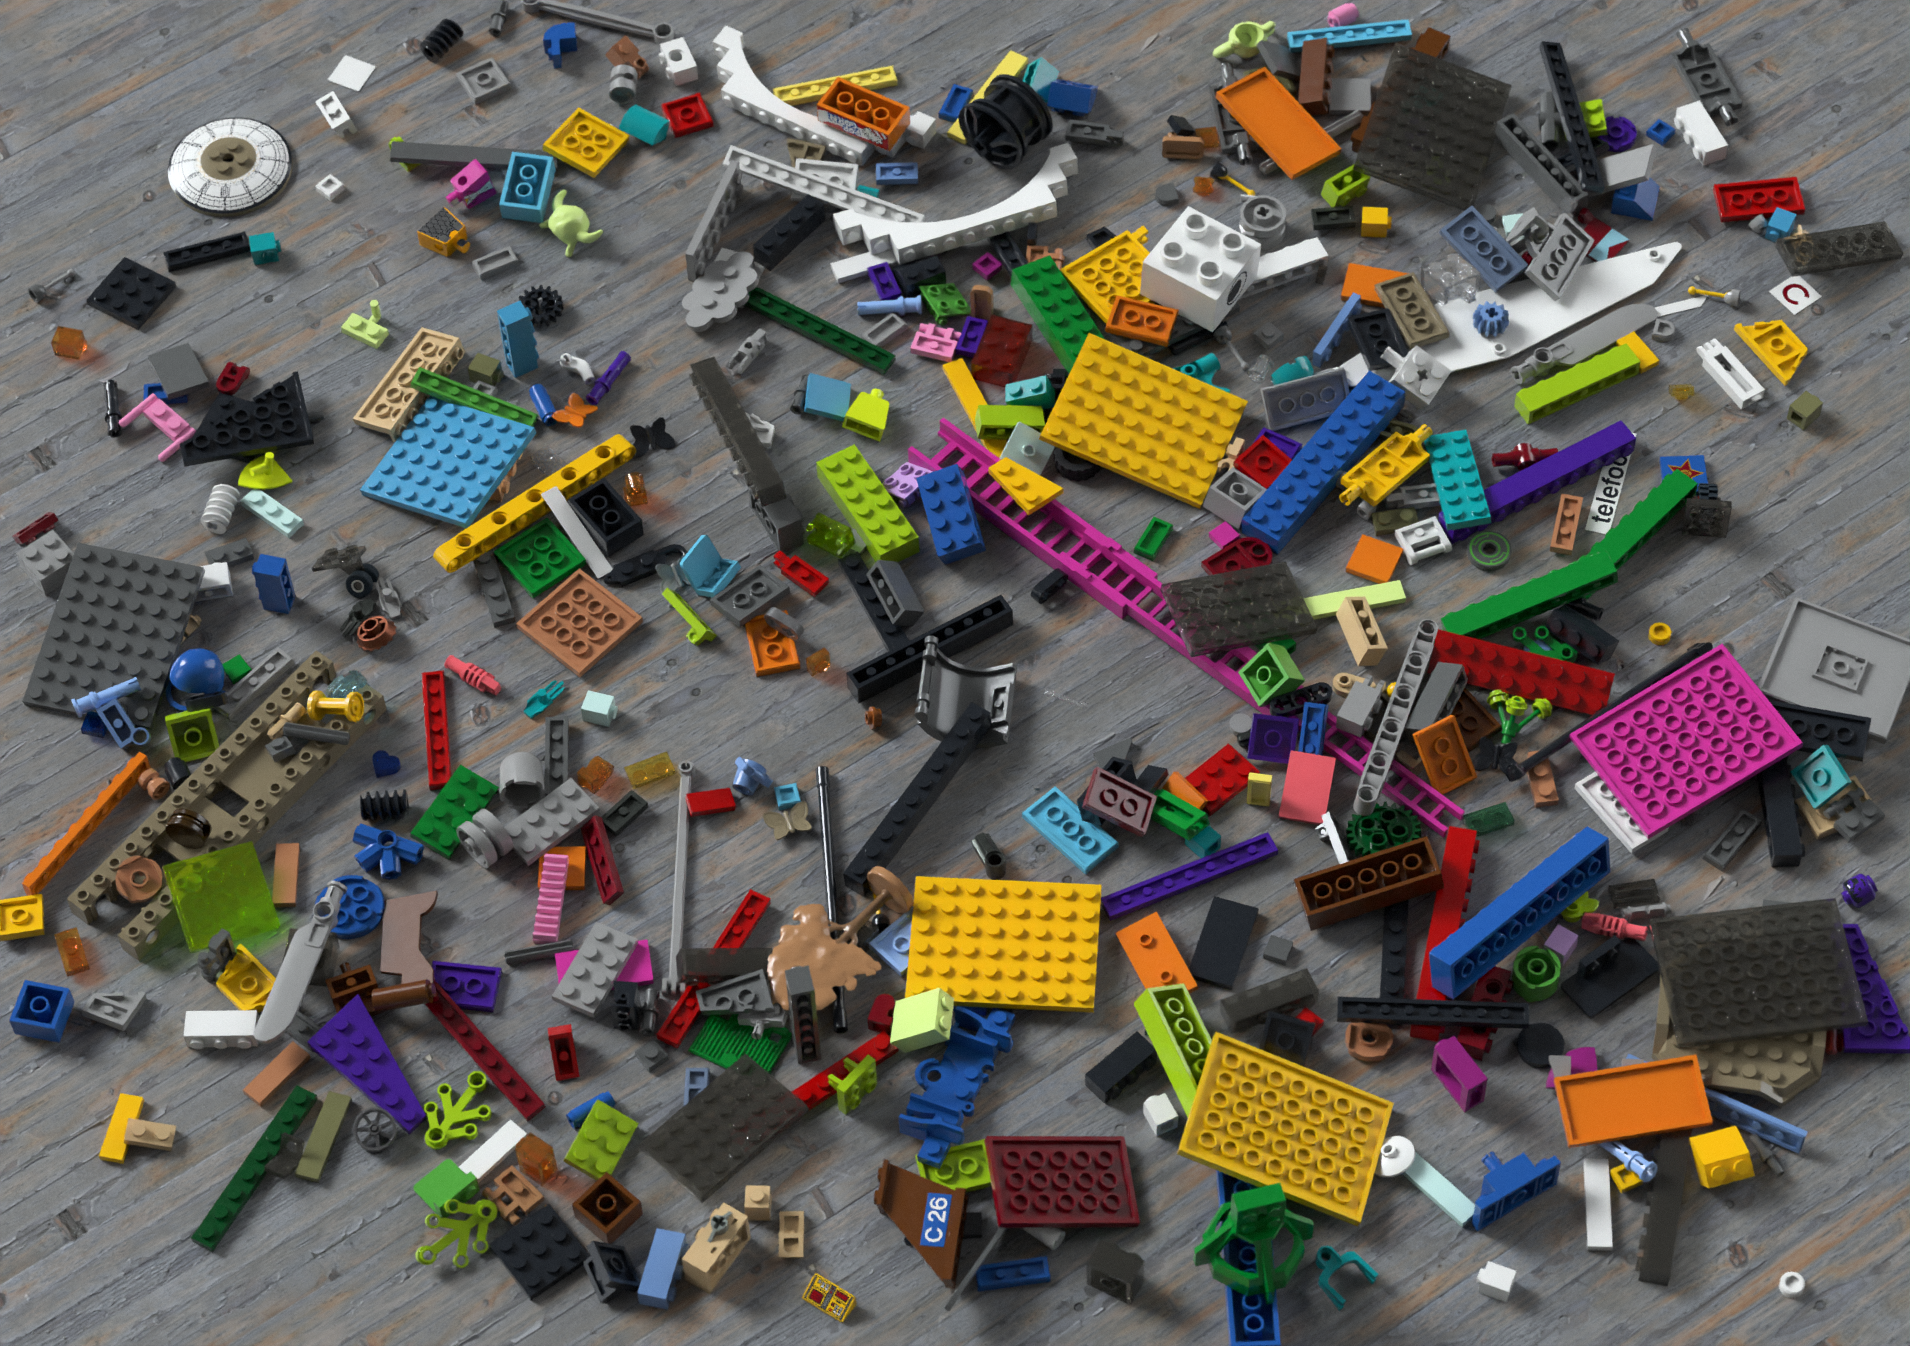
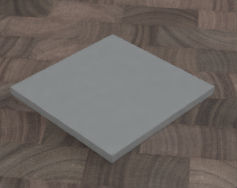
M1795 597L1758 688L1771 701L1871 718V726L1868 738L1885 744L1910 682V639Z

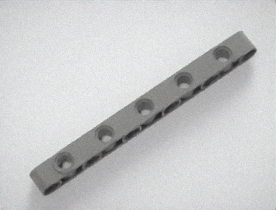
M1422 620L1411 641L1358 785L1353 808L1359 815H1370L1381 795L1403 735L1404 727L1410 716L1432 655L1439 629L1438 624L1433 620Z

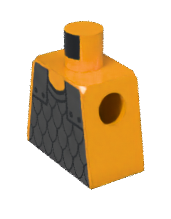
M445 207L417 231L419 244L422 247L446 257L456 250L466 253L470 248V242L466 241V227Z

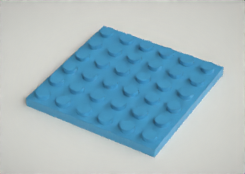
M430 396L424 402L425 404L420 407L418 413L409 422L407 428L404 429L401 433L402 435L395 441L360 491L363 496L468 528L537 432L532 426L466 406L451 404Z

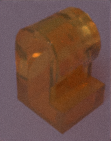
M633 472L626 475L624 479L626 486L623 487L626 503L629 506L648 504L643 474Z
M595 756L586 768L582 767L577 772L579 785L595 795L612 775L614 766L602 757Z

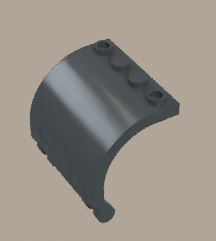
M925 637L924 646L926 650L923 651V666L919 694L916 701L918 707L915 709V717L918 719L917 724L928 735L942 742L969 704L973 702L991 713L992 723L991 728L975 749L1008 744L1017 667L1013 663L990 668L962 665L947 658L937 648V637Z

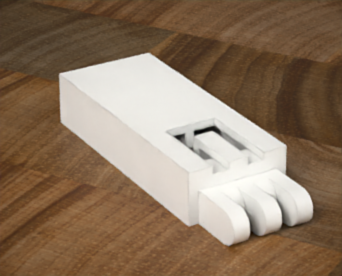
M1714 338L1710 343L1703 344V347L1699 346L1696 348L1697 353L1703 359L1702 366L1741 410L1763 398L1765 389L1726 346L1723 347L1717 339ZM1725 365L1731 370L1730 372L1725 370Z

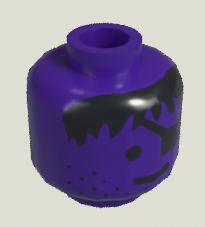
M1859 873L1843 882L1844 891L1841 892V895L1847 905L1852 903L1854 907L1861 908L1876 898L1875 893L1878 889L1869 875L1865 876Z

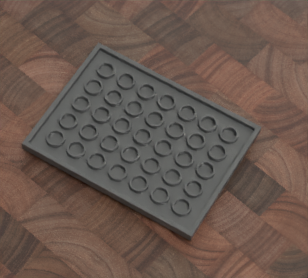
M78 543L22 701L24 705L77 715L71 699H80L89 695L91 691L98 693L136 677L141 691L117 700L136 728L142 727L152 731L170 678L171 667L176 660L205 574L204 567ZM96 710L82 714V717L103 721Z

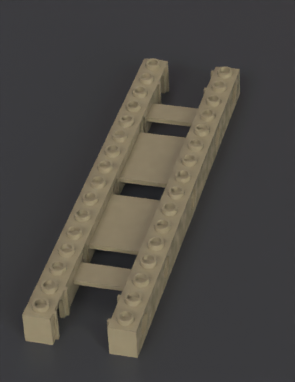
M316 650L67 898L71 912L88 925L93 920L96 921L98 916L95 908L97 899L105 893L108 901L117 900V896L120 893L116 887V873L120 864L129 857L142 856L150 860L164 850L186 865L172 881L162 875L161 890L145 908H141V912L125 928H121V932L117 935L122 949L140 961L387 710L384 696L367 684L363 688H359L358 693L362 695L364 700V713L358 722H350L345 715L336 714L325 724L321 720H312L307 712L296 724L349 732L350 740L348 745L310 740L297 755H290L275 763L265 745L273 741L267 735V732L280 720L279 717L285 715L297 702L304 707L307 706L308 697L314 691L313 685L319 676H323L324 683L327 685L329 683L332 684L334 682L333 679L336 677L333 661ZM372 709L370 717L364 722L366 714ZM226 787L248 802L235 817L210 801L219 791L222 792ZM181 808L189 809L199 813L209 821L212 831L202 848L192 849L184 847L168 836L165 827L174 810ZM136 874L133 882L142 884L145 876L140 877L139 874ZM156 929L152 939L146 942L148 935Z

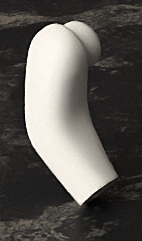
M568 353L561 355V367L578 373L586 385H590L595 381L587 361L572 357Z

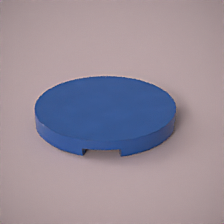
M347 875L332 880L345 885L347 892L343 894L340 901L341 908L337 915L338 924L331 930L330 935L340 939H356L372 932L383 919L385 906L384 896L378 885L358 875ZM327 887L317 896L315 904L320 902L322 897H325Z

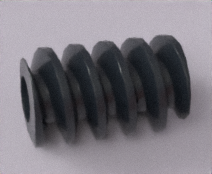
M443 19L431 31L430 35H427L425 40L420 43L421 52L429 61L433 63L439 62V58L444 57V53H447L449 48H452L454 43L459 41V37H463L464 32L462 28L450 19Z
M403 789L402 796H399L397 790H394L392 797H390L387 790L383 797L380 796L378 791H376L374 798L371 797L370 792L366 793L365 798H362L360 795L362 820L367 821L369 814L372 820H376L378 814L382 820L386 819L387 813L390 819H394L396 813H398L400 819L404 818L406 812L409 815V801L406 789Z

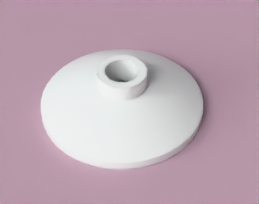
M1401 1136L1384 1138L1375 1174L1381 1177H1395L1404 1173L1415 1159L1413 1144Z

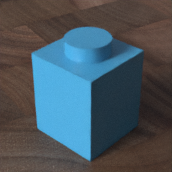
M1776 207L1767 225L1765 239L1785 245L1794 228L1797 214Z

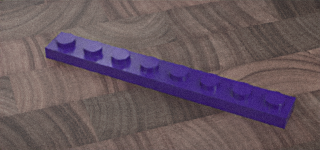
M1267 832L1101 898V905L1109 921H1112L1278 855V849Z

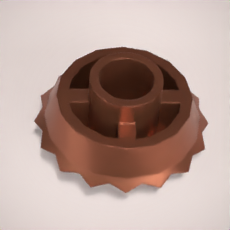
M383 616L370 617L359 626L356 643L363 651L369 650L372 652L374 649L379 650L382 646H387L388 642L393 640L397 627L393 621Z

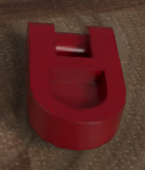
M229 361L216 381L218 392L231 396L234 395L243 381L248 378L250 368L246 366L239 367L236 363Z

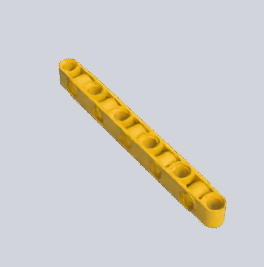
M621 434L611 437L439 546L433 554L434 560L448 573L457 571L551 512L552 510L542 497V493L557 486L566 501H568L571 497L631 460L636 453V448Z

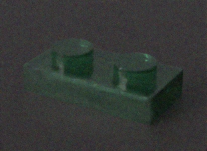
M1506 802L1465 814L1462 817L1466 829L1477 831L1476 837L1512 826L1515 821Z

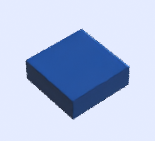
M1658 119L1646 131V136L1663 146L1675 134L1676 129Z

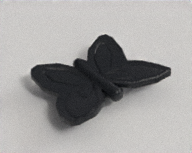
M663 417L655 420L651 427L646 425V429L640 425L630 426L631 434L635 438L633 446L636 448V453L634 457L637 458L646 454L649 451L650 445L651 449H655L656 444L666 449L675 447L676 443L673 437L665 432L666 425Z
M1481 737L1479 742L1481 753L1475 756L1472 764L1477 771L1487 769L1491 764L1492 769L1495 770L1499 764L1500 770L1505 774V767L1516 762L1513 756L1517 751L1518 745L1516 742H1510L1502 747L1499 743L1495 746L1488 738Z

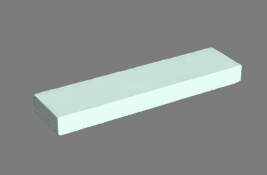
M1415 1152V1159L1412 1165L1402 1174L1463 1227L1473 1218L1475 1204Z

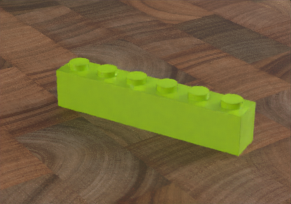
M1627 343L1619 347L1616 346L1602 355H1596L1591 360L1578 363L1573 368L1564 372L1561 371L1547 380H1541L1536 385L1521 389L1516 393L1514 407L1529 425L1638 375L1641 361Z

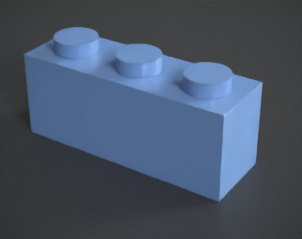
M656 1229L637 1293L639 1304L668 1310L670 1301L674 1302L677 1288L674 1286L676 1280L681 1279L683 1272L682 1258L690 1246L686 1242L685 1234Z

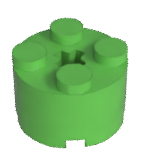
M1539 946L1526 947L1517 954L1513 963L1511 981H1514L1513 988L1516 993L1523 997L1525 1001L1532 1003L1547 999L1557 990L1561 968L1557 955L1547 948L1546 950L1540 949Z

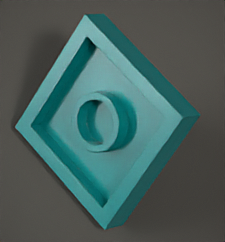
M1829 745L1821 746L1791 771L1814 809H1820L1852 783Z

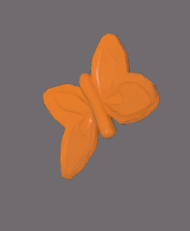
M572 393L568 400L569 406H565V410L555 411L552 414V418L557 422L570 423L572 426L579 428L583 426L584 419L587 418L586 415L597 411L598 407L585 405L579 395Z

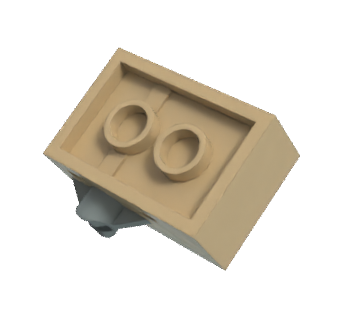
M724 1202L719 1209L716 1208L712 1212L709 1223L705 1228L702 1227L698 1231L695 1242L682 1258L686 1281L708 1294L712 1292L751 1238L748 1216Z

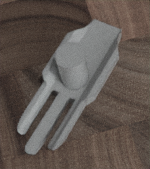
M380 577L379 581L383 591H381L378 582L375 583L382 609L391 620L401 617L402 606L397 592L394 591L388 578L386 582L389 588H386L383 578Z

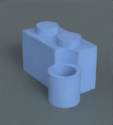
M116 698L96 710L123 751L133 744L144 747L150 743V733L145 728L135 727ZM140 731H144L147 734L146 740L142 743H138L135 740L136 734Z

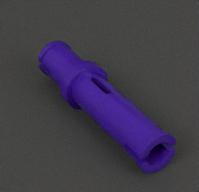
M620 351L602 377L595 381V386L586 395V400L591 405L596 406L603 395L611 390L613 382L631 361V356L628 353Z

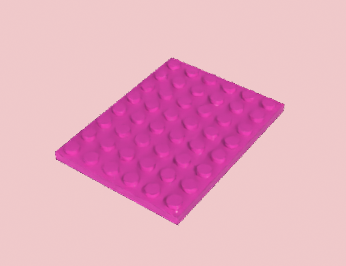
M1723 644L1570 734L1574 745L1647 839H1650L1803 746V742Z

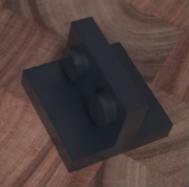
M1268 1011L1259 1049L1304 1067L1308 1051L1312 1047L1315 1023Z
M592 1241L587 1245L590 1257L583 1262V1265L600 1303L607 1304L623 1290L638 1291L641 1282L624 1246Z

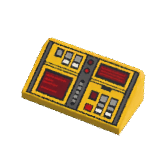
M817 1273L812 1277L802 1296L803 1300L841 1323L845 1321L856 1306L855 1296Z

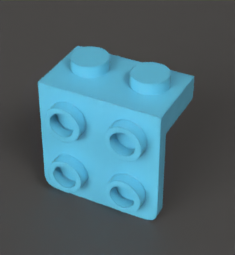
M701 535L680 562L681 569L697 595L711 598L724 590L741 569L738 561L721 558L708 535Z

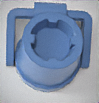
M741 757L736 759L737 772L732 784L736 791L745 795H753L760 783L769 788L773 780L766 774L767 770L762 765Z

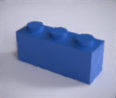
M260 554L258 561L253 564L252 574L255 576V586L258 588L259 600L262 602L263 609L289 614L296 595L287 561L285 558Z

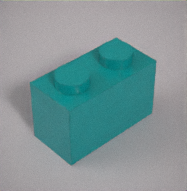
M1046 375L1005 384V402L1011 406L1031 405L1042 406L1043 410L1050 409L1055 405V389Z

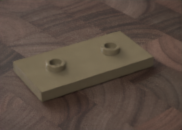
M1414 272L1375 284L1374 290L1384 307L1389 308L1398 331L1410 350L1416 345L1422 347L1449 338L1450 332Z

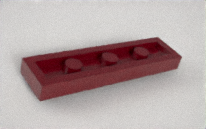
M594 815L580 829L603 904L611 905L624 894V890L602 817Z

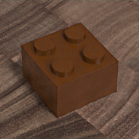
M607 1172L572 1204L574 1217L602 1242L609 1244L618 1239L643 1215L641 1201Z

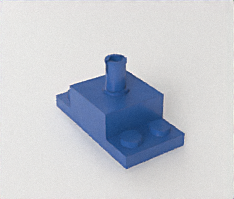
M1489 1152L1490 1157L1486 1154L1481 1161L1490 1172L1484 1175L1481 1196L1475 1202L1472 1225L1478 1232L1557 1185L1561 1165L1559 1159L1556 1156L1550 1159L1544 1158L1534 1166L1523 1152L1502 1164L1495 1152Z

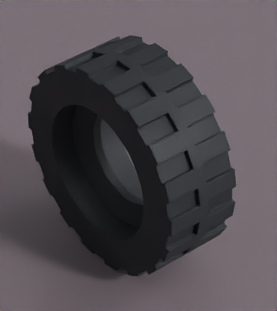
M1055 447L1054 466L1063 478H1067L1070 481L1075 480L1076 482L1085 481L1094 477L1099 472L1101 466L1090 461L1083 464L1070 463L1067 459L1069 452Z

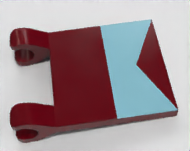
M1587 208L1580 210L1578 221L1588 224L1584 231L1595 240L1586 256L1594 262L1616 257L1627 245L1629 239L1594 217Z

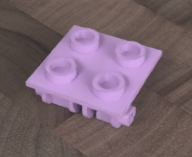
M906 462L894 474L885 479L882 484L890 495L900 498L898 503L901 507H909L921 495L916 478L933 471Z

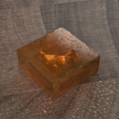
M825 647L806 658L807 671L812 677L824 672L830 666V653Z

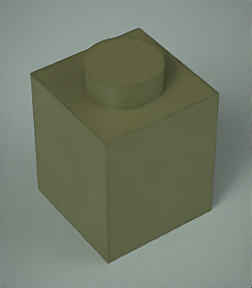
M481 353L476 354L468 367L470 381L477 383L479 380L495 386L503 378L504 372L501 361Z
M1805 391L1789 406L1787 419L1804 431L1820 416L1823 402L1817 396Z

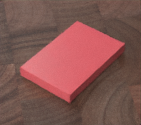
M1291 750L1279 818L1316 825L1323 823L1321 816L1327 813L1336 758Z

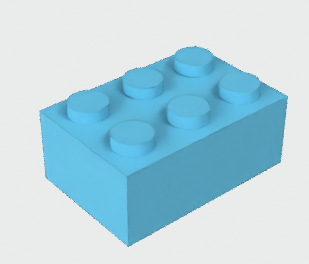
M512 152L499 203L502 218L537 223L544 221L556 171L553 157Z

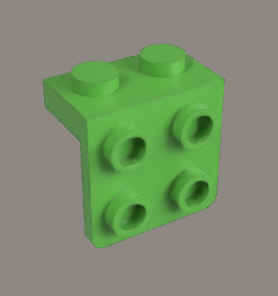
M451 1159L443 1161L413 1187L414 1192L442 1218H447L451 1215L444 1208L447 1200L456 1199L460 1203H465L480 1191L477 1177L471 1171L466 1175ZM451 1202L449 1204V1209L451 1211H454L456 1209V1204L454 1202Z

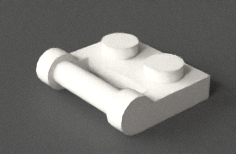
M1436 517L1395 530V537L1401 548H1403L1409 565H1414L1418 563V560L1441 552L1448 553L1452 551L1451 543ZM1437 540L1440 543L1438 545L1420 550L1418 552H1414L1413 550L1414 548L1426 545Z

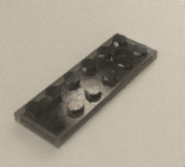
M1886 221L1778 238L1774 243L1792 277L1901 259L1904 254Z

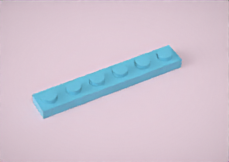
M1409 19L1287 32V40L1291 53L1302 52L1303 41L1327 38L1329 44L1333 45L1334 48L1408 41L1412 40V32Z

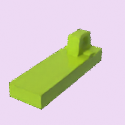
M666 588L662 595L692 626L686 635L689 641L696 646L705 639L712 642L717 636L715 632L677 592Z

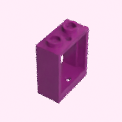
M1455 1036L1448 1040L1442 1039L1434 1047L1431 1070L1465 1113L1484 1102L1488 1078Z

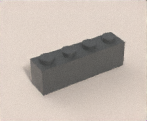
M1438 662L1434 671L1431 672L1430 679L1422 689L1421 696L1414 705L1413 712L1404 727L1410 743L1416 744L1412 734L1450 716L1468 682L1462 664Z

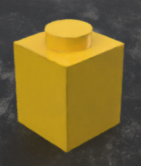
M1363 207L1361 237L1386 238L1387 229H1391L1392 217L1388 216V208Z

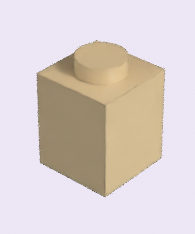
M746 1185L744 1208L748 1220L770 1221L772 1202L770 1186Z

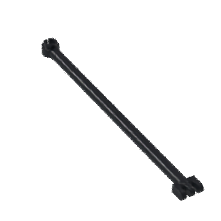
M1695 643L1687 649L1686 653L1519 765L1517 762H1513L1506 766L1505 774L1509 782L1520 779L1530 769L1571 743L1570 734L1679 670L1686 661L1690 663L1695 658L1712 650V643Z

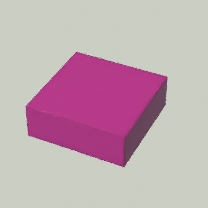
M1226 521L1209 532V538L1221 550L1240 539V535Z

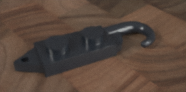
M678 544L668 545L656 551H648L613 565V570L606 576L604 583L620 584L624 587L656 574V565L666 564V555L679 552L683 556L688 552L685 547Z

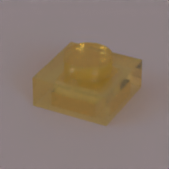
M1691 384L1669 385V394L1675 396L1677 400L1688 399V396L1694 395V386Z

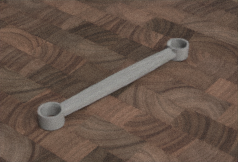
M521 0L522 9L527 13H535L541 9L612 29L654 37V41L658 45L674 40L673 27L666 22L653 26L625 17L553 0H537L534 3H526L527 0ZM661 32H668V33H670V34L667 35V36H659V35H658V34L661 33Z

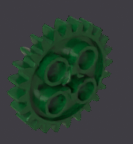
M1387 801L1383 803V806H1379L1376 802L1375 808L1370 815L1352 814V821H1348V828H1346L1347 844H1350L1351 851L1355 850V856L1362 855L1364 857L1422 838L1421 823L1418 822L1417 815L1412 816V810L1405 812L1404 805L1396 808L1395 802L1391 806H1388Z

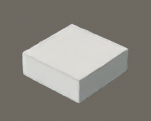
M330 174L318 183L315 188L318 193L332 201L345 190V185Z

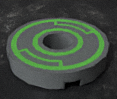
M1482 531L1475 534L1469 540L1467 546L1468 559L1475 567L1481 570L1485 568L1490 569V571H1496L1503 568L1509 562L1512 552L1508 539L1495 531ZM1491 548L1495 552L1487 554L1484 552V549Z

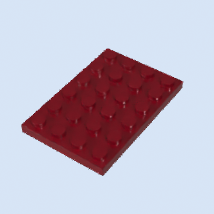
M987 1136L984 1140L998 1228L1138 1227L1140 1224L1125 1136Z

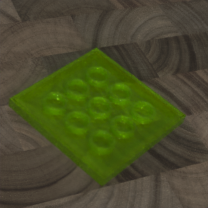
M252 841L162 867L190 954L209 949L210 939L215 934H218L222 928L230 932L232 942L281 927Z

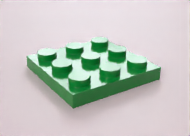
M548 517L494 551L495 558L532 599L587 564L582 554Z

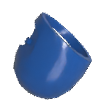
M202 648L189 649L181 654L170 670V682L166 688L167 700L172 707L183 712L187 711L186 706L179 705L172 698L171 690L174 686L181 691L194 694L222 691L225 675L224 667L219 657L211 650Z

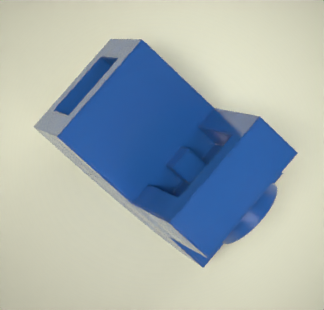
M575 22L554 25L544 34L545 54H548L549 61L553 60L554 69L562 68L561 52L577 51Z

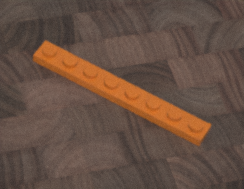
M139 752L128 761L123 771L117 774L107 789L98 795L97 800L85 809L82 817L70 826L65 836L55 843L53 849L40 860L32 873L26 875L22 885L27 896L40 893L137 784L142 773L151 768L145 754Z

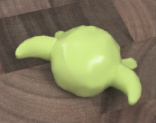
M1247 21L1235 25L1229 33V41L1218 46L1213 51V56L1223 58L1235 54L1242 58H1250L1259 54L1260 51L1257 48V44L1260 40L1267 41V37L1275 32L1276 23L1269 21L1266 24L1259 25L1258 23Z
M562 190L552 201L553 214L548 220L540 223V228L546 229L549 227L561 241L567 244L565 254L570 258L577 242H595L603 234V230L588 233L590 222L586 212L577 206L563 205V199L567 191Z

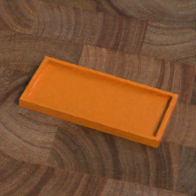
M1266 67L1216 92L1215 98L1291 180L1341 154L1342 148Z
M1697 1055L1554 1077V1085L1568 1148L1710 1126L1713 1123Z

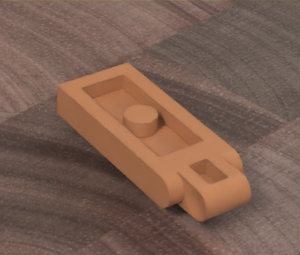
M1538 751L1528 752V758L1537 753ZM1547 758L1527 772L1535 808L1558 805L1559 801L1550 762Z

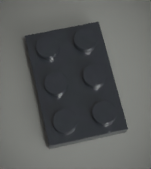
M1389 308L1348 317L1347 323L1368 370L1373 371L1392 366L1384 359H1381L1388 346L1403 358L1407 356V348Z

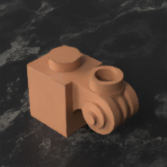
M626 35L613 45L605 55L614 66L629 65L635 68L638 74L637 79L649 71L646 60L638 54L640 50Z

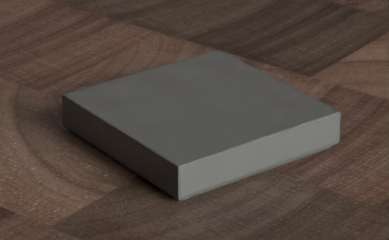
M1260 40L1257 48L1271 73L1275 76L1300 82L1301 69L1289 48Z

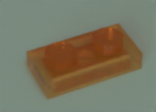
M77 927L54 934L67 977L90 970Z

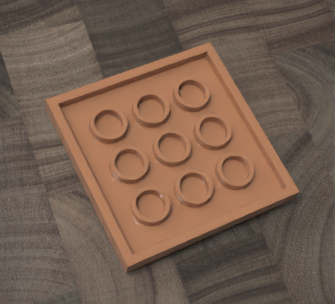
M579 568L519 620L516 625L521 632L580 678L642 624L643 618Z

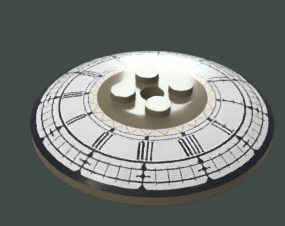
M224 118L197 127L177 144L169 159L168 178L176 197L190 209L209 216L233 217L256 211L278 197L290 180L293 159L285 138L270 125L249 118ZM229 158L234 159L232 162L229 163L224 162L226 159Z

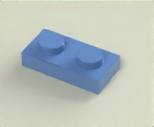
M918 162L876 164V184H918Z

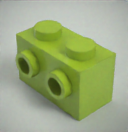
M1357 162L1326 180L1321 196L1331 207L1345 206L1354 197H1361L1366 193L1371 177Z

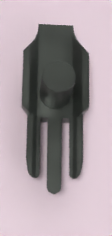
M366 598L363 601L357 602L352 607L349 617L340 628V631L343 632L348 626L342 634L343 637H346L348 634L352 636L359 626L368 619L376 605L375 601Z

